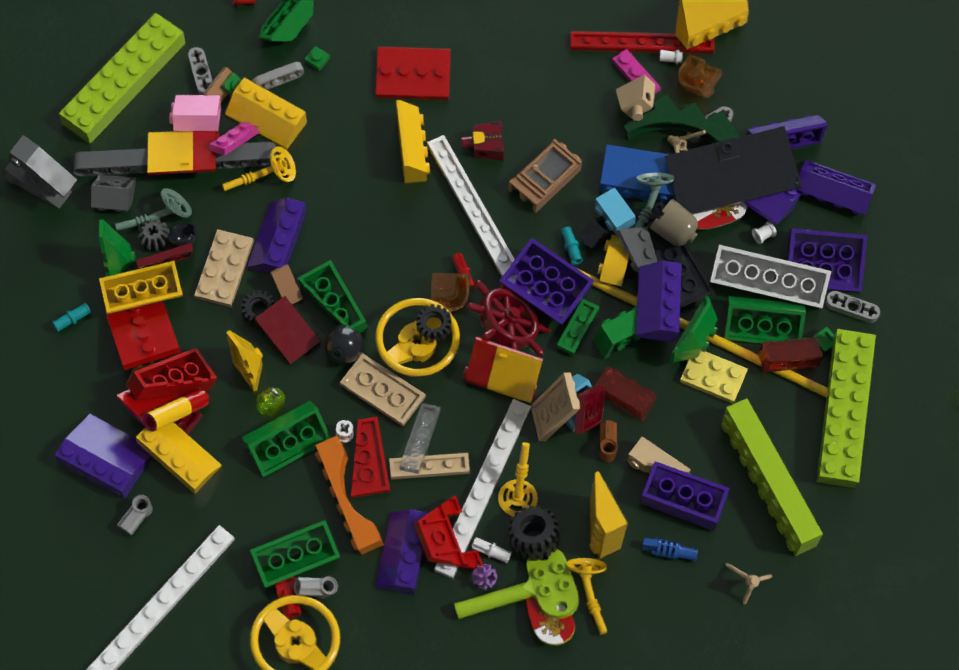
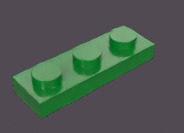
M582 299L556 348L574 356L598 313L599 306Z

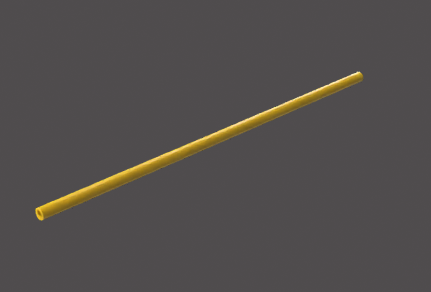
M580 270L594 280L593 287L633 306L637 305L636 296L609 283L599 281L600 279ZM680 318L679 328L685 330L689 321ZM716 334L713 338L710 337L708 339V342L821 396H827V387Z

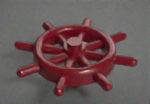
M480 280L475 281V287L484 295V298L480 301L479 305L468 303L467 309L479 313L480 320L487 330L483 333L482 338L484 340L489 338L496 340L502 345L517 351L529 345L538 356H543V349L534 339L539 331L549 333L551 329L549 326L539 323L532 305L501 283V288L489 291Z

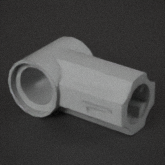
M136 496L132 501V506L117 524L119 528L131 536L145 517H148L153 511L152 504L147 496ZM141 503H147L145 509H138V506Z
M298 577L294 584V592L297 596H314L321 599L334 594L338 588L336 580L332 577ZM323 584L327 586L328 591H325Z

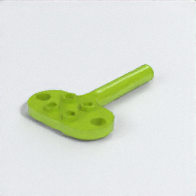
M557 549L555 552H551V556L545 561L539 560V558L531 561L528 558L527 571L529 580L527 582L454 603L458 619L527 598H535L542 612L548 617L561 619L572 615L577 610L579 598L571 572L566 567L567 561L565 556ZM563 604L567 609L560 612L556 610V607Z

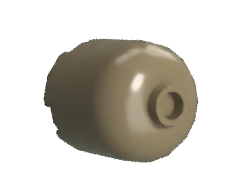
M672 199L662 210L664 215L659 219L656 218L650 228L675 246H683L688 241L692 243L698 235L696 233L698 221L689 211Z

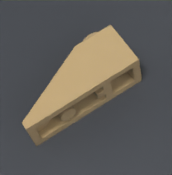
M644 437L640 438L627 459L631 467L648 473L651 472L655 461L686 473H690L691 470Z

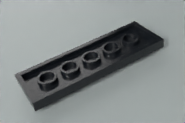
M662 201L654 204L652 216H650L648 223H645L643 227H648L658 262L668 261L682 264L680 309L684 310L701 302L705 295L709 296V298L714 296L715 291L687 243L683 246H675L650 228L656 218L659 219L664 215L662 210L665 206ZM642 209L634 213V215L636 216L635 225L639 220L638 216L640 215V212H642Z

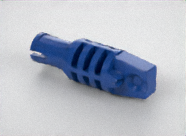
M644 538L642 550L649 551L652 555L672 558L674 560L683 558L696 562L698 549L681 546L679 542L663 540L662 538Z

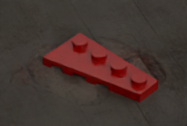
M378 417L358 420L351 498L390 492Z

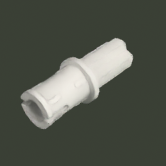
M475 538L472 543L473 549L488 555V558L493 557L506 564L512 554L511 551L496 546V543L491 544L479 538Z

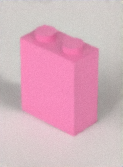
M176 95L175 102L171 103L169 121L170 124H173V130L218 131L221 114L220 95Z

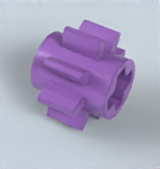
M488 564L477 566L472 573L473 584L478 585V588L484 590L487 587L492 588V585L497 580L496 569H491V565Z

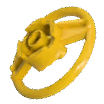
M411 298L394 304L382 315L377 324L375 342L379 355L390 368L404 375L421 377L442 370L452 361L459 347L460 332L458 324L451 313L452 344L450 350L440 362L433 366L413 369L401 365L409 361L425 362L436 351L437 339H434V342H430L429 338L427 341L424 340V336L421 337L417 331L416 321L404 326L398 335V343L388 352H386L383 344L384 327L390 317L397 311L410 306L428 305L431 308V304H434V307L441 304L429 299ZM432 317L427 320L426 324L431 329H437L441 326V321L438 318ZM420 340L421 344H414V341Z
M297 595L282 597L268 604L256 617L250 633V647L255 662L262 670H275L266 663L259 650L258 635L263 621L275 637L277 653L285 662L289 664L301 663L312 670H327L333 663L339 650L340 631L331 611L319 601ZM296 603L305 604L318 610L328 621L332 633L331 648L327 657L316 646V637L309 625L299 620L290 621L277 608ZM299 639L300 645L297 646L295 644L292 646V640Z

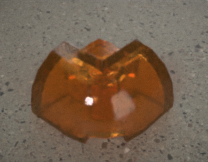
M689 55L680 67L678 75L679 82L685 90L704 98H709L715 93L714 86L723 73L721 69L707 65L704 59Z
M432 273L431 300L441 304L450 312L462 308L469 297L470 274Z

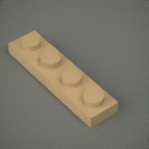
M468 453L390 458L391 480L469 474Z

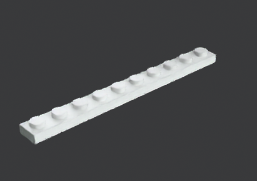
M442 135L427 142L429 150L502 277L514 262V257L445 136Z
M515 399L512 400L453 528L462 553L466 552L531 410V406ZM437 563L435 572L453 579L458 566Z
M219 525L87 670H116L235 540L234 537Z

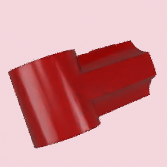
M294 576L275 584L278 598L296 595L294 592ZM299 604L281 606L286 618H295L301 615Z

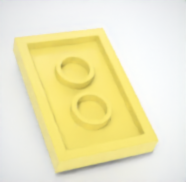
M701 351L698 358L689 359L680 383L734 404L748 368L706 351Z

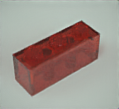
M808 337L796 340L767 341L761 344L758 352L763 372L819 367L823 358L817 338Z
M607 366L595 386L598 384L606 386L605 398L643 421L656 402L657 395L651 389L643 388L638 385L637 381L632 378H626L615 368L611 369Z

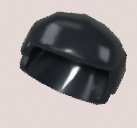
M191 223L174 226L171 229V236L168 235L171 246L177 248L192 243L193 246L198 238L196 227Z

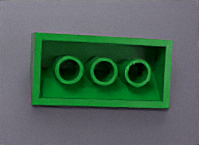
M728 296L724 339L800 348L806 315L805 306L799 303Z
M308 401L241 438L259 472L265 477L317 449V444L331 437L318 408L311 401Z
M325 520L250 550L251 557L265 588L340 558Z

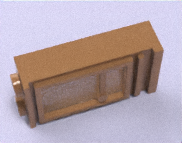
M554 139L544 151L514 179L509 181V191L512 192L514 189H517L523 202L528 199L534 204L533 211L536 213L581 171L582 161L578 155L572 154L565 144L559 143Z

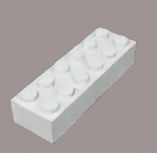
M718 245L710 282L823 308L831 271Z

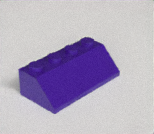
M808 115L802 119H789L782 123H770L763 127L754 126L747 130L746 135L785 126L791 149L822 143L828 124L819 115Z
M805 160L799 175L802 188L795 190H798V193L808 196L809 194L815 196V199L818 201H829L835 207H845L851 209V212L861 215V213L866 214L876 184Z
M794 189L743 203L774 225H777L793 210L801 194Z
M289 198L270 202L247 268L270 274L271 271L289 264L307 213L306 203Z
M660 261L639 267L635 337L673 342L677 337L680 319L681 263Z
M655 461L640 504L714 531L730 488Z
M411 509L391 512L375 586L376 589L415 596L424 549L414 523L429 514L428 512Z

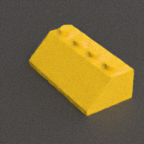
M243 78L234 90L225 116L239 124L249 122L252 125L258 126L259 135L286 150L307 123L305 111L246 78Z
M396 100L404 182L427 181V174H430L429 163H425L428 151L427 146L423 147V141H426L425 130H421V125H424L423 114H419L418 107L401 100Z
M175 261L99 278L107 314L183 296Z
M174 422L154 432L149 431L145 427L136 437L137 443L194 494L222 466Z

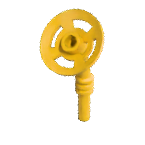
M275 147L270 154L271 166L253 173L250 171L249 174L245 173V176L242 174L240 178L222 184V188L226 191L242 184L247 185L251 181L255 182L256 179L274 172L282 181L291 182L296 175L293 158L283 147Z
M522 443L520 460L515 473L517 479L505 483L498 495L501 509L512 517H515L514 514L517 511L511 510L509 508L511 505L529 509L530 493L533 496L530 506L535 508L537 505L538 496L535 488L529 482L524 481L529 467L527 464L529 443ZM508 489L506 494L507 501L504 502L503 495L505 490ZM511 492L513 493L512 499L509 498Z
M576 558L567 561L566 567L573 572L579 573L580 577H582L587 598L586 605L588 610H590V614L594 617L600 635L607 633L608 631L600 613L601 608L599 607L598 600L594 597L590 581L592 574L605 571L607 565L600 560L590 558Z

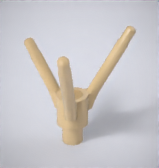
M703 130L680 137L671 135L668 137V142L674 147L675 153H678L679 150L686 151L688 150L686 148V140L703 135L706 131Z
M729 563L725 564L730 570L746 579L745 583L748 589L743 599V604L747 603L753 588L758 586L760 581L772 577L771 574L761 577L756 575L749 576Z

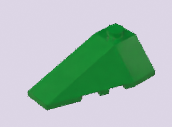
M99 220V241L101 252L103 253V264L109 270V272H106V277L131 271L132 263H135V251L131 250L130 244L104 220Z

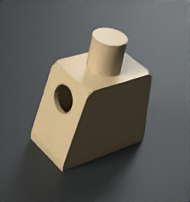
M646 75L616 89L622 111L633 120L640 121L643 119V113L652 109L655 84Z

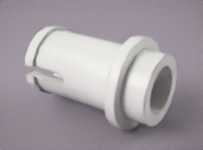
M661 50L660 62L682 63L683 52H679V50L677 52Z

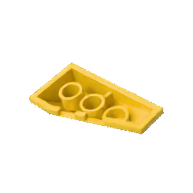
M229 330L226 333L232 362L255 392L258 388L263 366L261 359L263 355L258 347L254 348L250 342Z

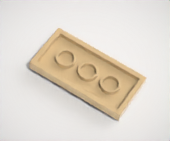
M217 229L194 295L195 299L232 307L254 243L253 238Z
M363 353L340 381V386L401 426L406 424L426 397V394Z
M563 373L531 405L539 441L549 439L580 409V402L576 395L575 382L572 379L571 373Z

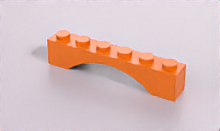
M335 436L317 444L318 452H315L319 463L323 462L325 469L322 472L326 480L330 479L332 486L329 489L334 498L337 497L339 501L336 506L340 515L344 514L346 521L343 523L347 532L352 533L353 539H351V543L355 551L359 550L363 555L383 546V541L375 524L357 513L347 498L344 474L348 457L338 436Z

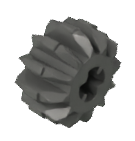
M151 218L148 224L143 222V227L138 229V240L141 241V245L143 247L147 246L149 251L153 247L158 251V246L165 248V242H169L168 235L170 234L166 223H161L159 219L153 222Z

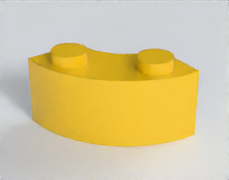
M612 235L610 240H606L604 251H607L604 264L600 263L597 274L601 275L599 281L622 286L630 256L628 253L625 254L622 248L624 244L621 238H617L616 235Z

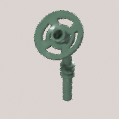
M645 173L637 176L638 182L649 185L652 190L645 208L642 209L638 216L639 220L634 228L643 227L645 223H648L650 216H652V209L659 189H661L662 185L673 182V175L667 173Z
M164 188L160 195L166 205L165 209L148 216L146 214L144 217L140 215V218L136 216V219L115 223V228L118 231L135 226L141 227L143 222L148 224L150 218L156 221L174 213L187 218L192 214V210L188 202L174 190Z

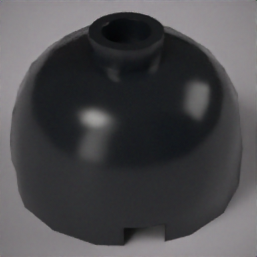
M338 325L326 337L324 347L327 356L333 362L341 365L350 364L361 355L364 348V340L356 329L352 330L347 325Z

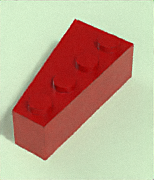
M194 348L133 372L127 386L135 398L141 400L186 394L197 389L208 391L215 383L217 377L199 350Z

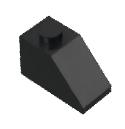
M603 217L592 219L579 234L586 246L590 248L600 247L606 243V240H610L612 235H616L613 230L610 231L607 228L606 220Z

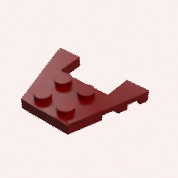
M453 496L414 523L428 561L475 570L477 566L483 565L478 550L461 552L448 517L459 515L462 512L456 496Z

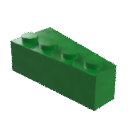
M331 260L297 278L301 287L339 325H347L348 328L356 329L360 334L369 330L363 315Z
M637 305L632 308V311H623L615 319H606L600 324V328L592 341L603 359L609 357L610 352L614 349H617V351L624 349L632 339L635 342L641 339V337H635Z

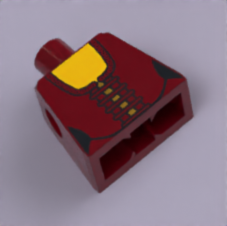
M502 121L473 126L472 137H462V148H473L475 158L503 161Z

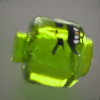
M266 388L256 398L258 411L268 416L275 415L285 405L284 393L279 388Z

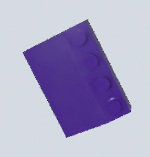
M789 228L787 261L831 271L827 289L862 292L868 235Z
M533 238L529 240L499 280V283L560 325L567 320L580 304L594 282L593 279Z
M91 414L65 438L55 453L59 464L123 499L127 497L152 458L137 443L136 438Z

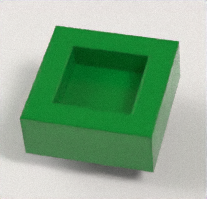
M316 46L305 57V63L318 71L330 60V55Z
M230 73L220 87L232 97L234 90L242 80L235 73Z
M825 327L813 336L811 340L823 354L833 347L834 335L828 327Z

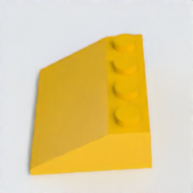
M680 0L675 36L689 49L722 33H727L731 29L747 23L748 18L747 0Z
M598 471L595 473L590 495V548L594 554L602 558L621 549L627 522Z

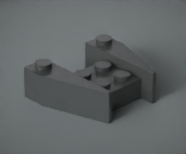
M23 135L9 153L8 159H10V163L4 169V178L9 183H15L60 209L72 193L70 189L77 179L42 148Z

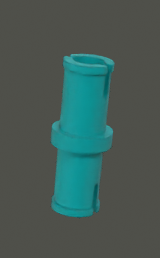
M565 227L560 231L565 243L564 248L568 251L571 264H580L583 258L578 248L579 243L575 240L572 228Z
M83 303L76 309L68 310L65 315L52 321V325L57 332H60L65 327L71 324L74 325L79 319L91 314V310L86 303Z

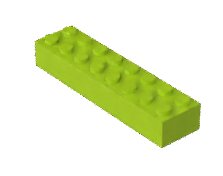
M155 13L59 113L62 124L91 144L185 44L184 32Z
M837 329L834 335L816 479L818 483L856 488L859 483L876 335Z
M746 398L726 407L721 422L722 429L725 433L729 434L732 447L738 450L740 461L749 470L750 480L752 483H756L760 498L766 501L770 516L776 519L779 532L784 534L787 539L788 549L797 556L816 547L823 533L750 402Z

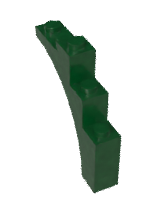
M668 94L663 97H657L654 100L652 111L644 112L642 120H630L624 126V135L628 140L640 134L656 130H676L690 132L691 134L705 130L706 133L700 135V137L712 144L740 137L723 111L714 112L706 119L695 102L690 105H684L678 111Z

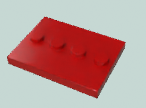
M378 47L376 98L449 100L450 49Z
M163 301L107 314V311H105L124 370L180 353Z

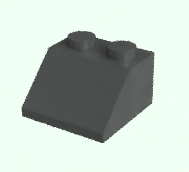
M99 174L91 186V207L102 211L108 209H115L117 212L128 211L133 202L136 178Z

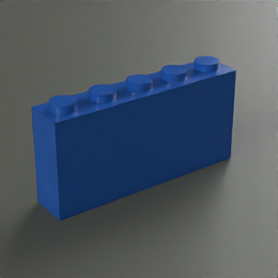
M607 145L599 192L606 193L615 187L624 198L634 197L648 201L652 189H650L649 185L638 182L637 176L645 173L669 174L665 156L670 154ZM672 182L662 185L656 201H662L663 204H668L672 199L677 201Z

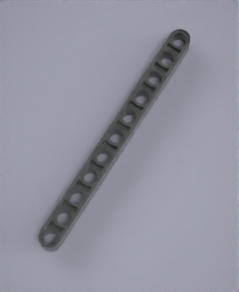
M272 142L243 143L225 156L216 153V169L271 166L270 154L276 145ZM148 148L77 152L73 155V173L77 176L148 173Z

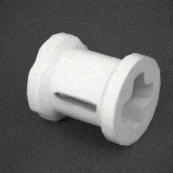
M767 221L764 226L752 230L753 238L758 244H762L765 239L775 237L777 234L776 228L770 221Z
M339 421L336 425V436L339 437L342 443H348L354 437L353 425L350 421Z

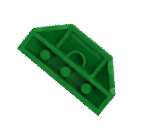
M283 0L262 25L259 34L260 39L292 41L313 15L314 0Z
M705 295L673 349L669 362L675 363L698 358L701 351L705 352L710 343L708 339L710 337L713 338L718 330L715 327L718 319L709 296Z

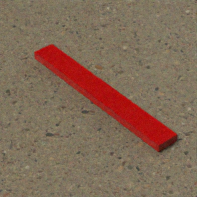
M570 31V50L623 52L627 49L629 52L661 53V50L674 52L679 50V52L714 54V38L687 49L675 34Z

